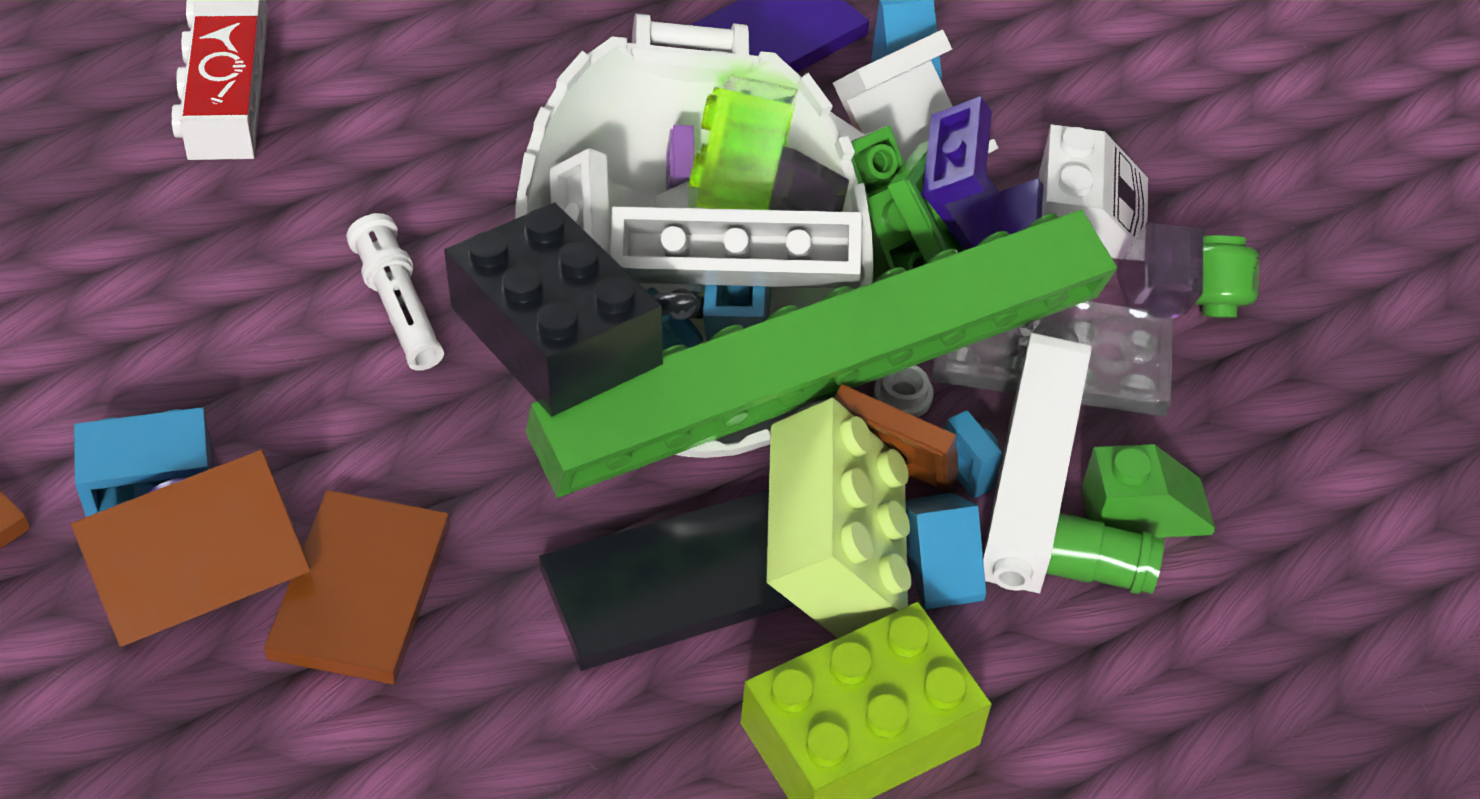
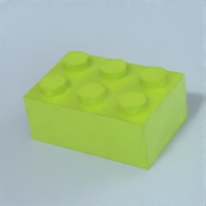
M916 602L745 681L740 723L788 799H872L979 746L992 704L924 609Z

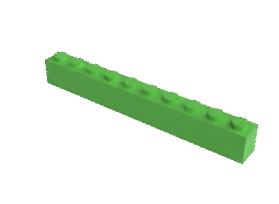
M1082 209L1061 217L1056 213L1047 214L1037 219L1027 229L1010 235L1007 231L996 232L985 238L976 247L959 253L956 249L945 250L932 257L925 265L908 271L903 267L891 269L879 276L874 283L854 290L851 286L837 288L824 296L820 302L800 309L796 305L783 307L772 313L766 321L747 328H743L742 325L726 327L717 332L710 341L687 348L686 345H675L663 351V365L553 417L535 401L531 403L525 433L556 498H560L834 396L841 384L852 389L1098 298L1118 267Z

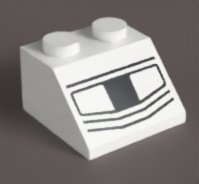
M1051 124L1039 171V179L1043 183L1041 217L1051 213H1056L1061 217L1082 209L1111 258L1145 263L1147 257L1148 177L1105 131Z

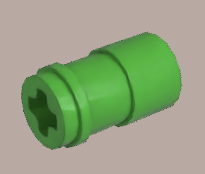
M1059 513L1052 554L1046 574L1089 584L1095 581L1126 588L1129 593L1138 595L1140 592L1152 594L1161 568L1164 539L1154 537L1152 533L1146 531L1141 533L1104 526V522Z

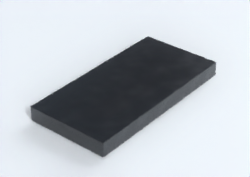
M769 490L539 555L541 573L580 670L590 669L796 606L767 583Z

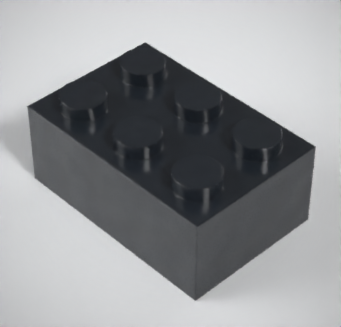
M555 202L444 249L451 308L551 417L663 365L661 304Z

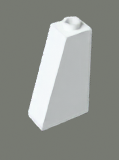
M1035 333L1030 335L1011 411L983 552L986 582L998 584L1000 587L1008 590H1026L1039 594L1041 592L1052 554L1089 365L1091 345Z

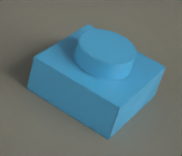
M966 410L947 419L945 430L956 434L959 468L957 479L971 497L975 499L994 489L1003 452L992 432L988 429H983L969 411Z

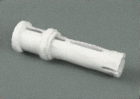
M379 213L363 216L349 227L346 238L350 249L354 253L359 254L363 263L361 274L364 283L379 293L390 323L406 354V361L409 367L416 371L430 369L442 360L444 351L436 339L425 308L411 281L413 261L406 251L400 249L396 240L398 228L390 216ZM371 231L375 233L378 239L376 242H372L369 236ZM389 266L390 271L386 272L384 267ZM395 290H400V297L395 295ZM403 306H407L414 322L412 325H408L401 309Z

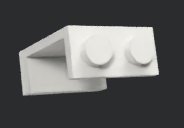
M943 29L859 68L833 83L854 128L866 135L883 126L890 125L904 164L919 144L928 141L931 115L953 107L931 61L952 50ZM995 139L989 140L988 153L998 149Z
M590 148L550 168L551 204L555 202L609 255L612 206L697 208L695 183L686 181L657 196L608 181L607 154ZM639 283L646 291L654 287L659 293H671L676 289H686L694 295L702 293V285Z

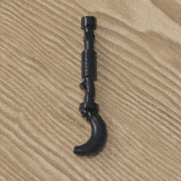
M676 289L671 293L652 295L661 304L662 316L670 314L671 317L677 320L687 318L703 319L704 296L694 295L686 289Z

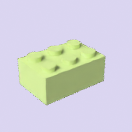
M830 398L771 425L767 583L829 632L840 638L908 606L911 574L907 566L906 536L910 532V523L906 513L905 484L908 482L909 474L901 454L884 444L869 430L866 423L860 417H854L834 398Z

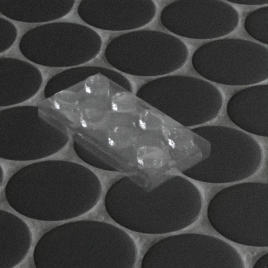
M1087 301L936 357L933 361L931 381L1016 394L1031 333L1091 345L1092 348L1081 404L1166 417L1171 403L1173 314Z

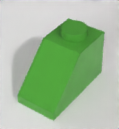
M1148 444L1093 448L1080 491L1087 519L1104 522V526L1131 532H1150L1152 536L1158 538L1213 535L1215 525L1201 478L1158 446Z

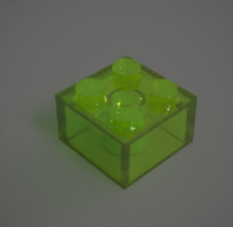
M733 74L727 78L721 87L714 86L712 94L707 96L701 122V129L711 131L709 143H703L700 152H696L689 181V187L699 189L696 206L708 209L771 210L775 200L799 89Z

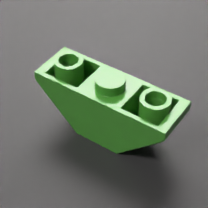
M890 125L883 126L851 141L855 151L852 163L858 184L864 183L871 222L874 281L885 272L894 268L903 267L908 271L926 264L887 187L904 165Z

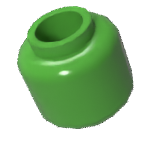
M1200 236V245L1190 247L1185 255L1183 290L1185 299L1191 304L1202 305V316L1237 318V307L1252 305L1257 300L1260 265L1259 253L1254 248L1246 246L1245 237Z

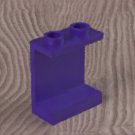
M981 96L931 115L922 191L923 196L964 250L978 246L981 241L996 232L1007 231L1010 235L1027 229L1033 222L1041 218L1043 183L1039 178L999 192L986 174L992 111Z

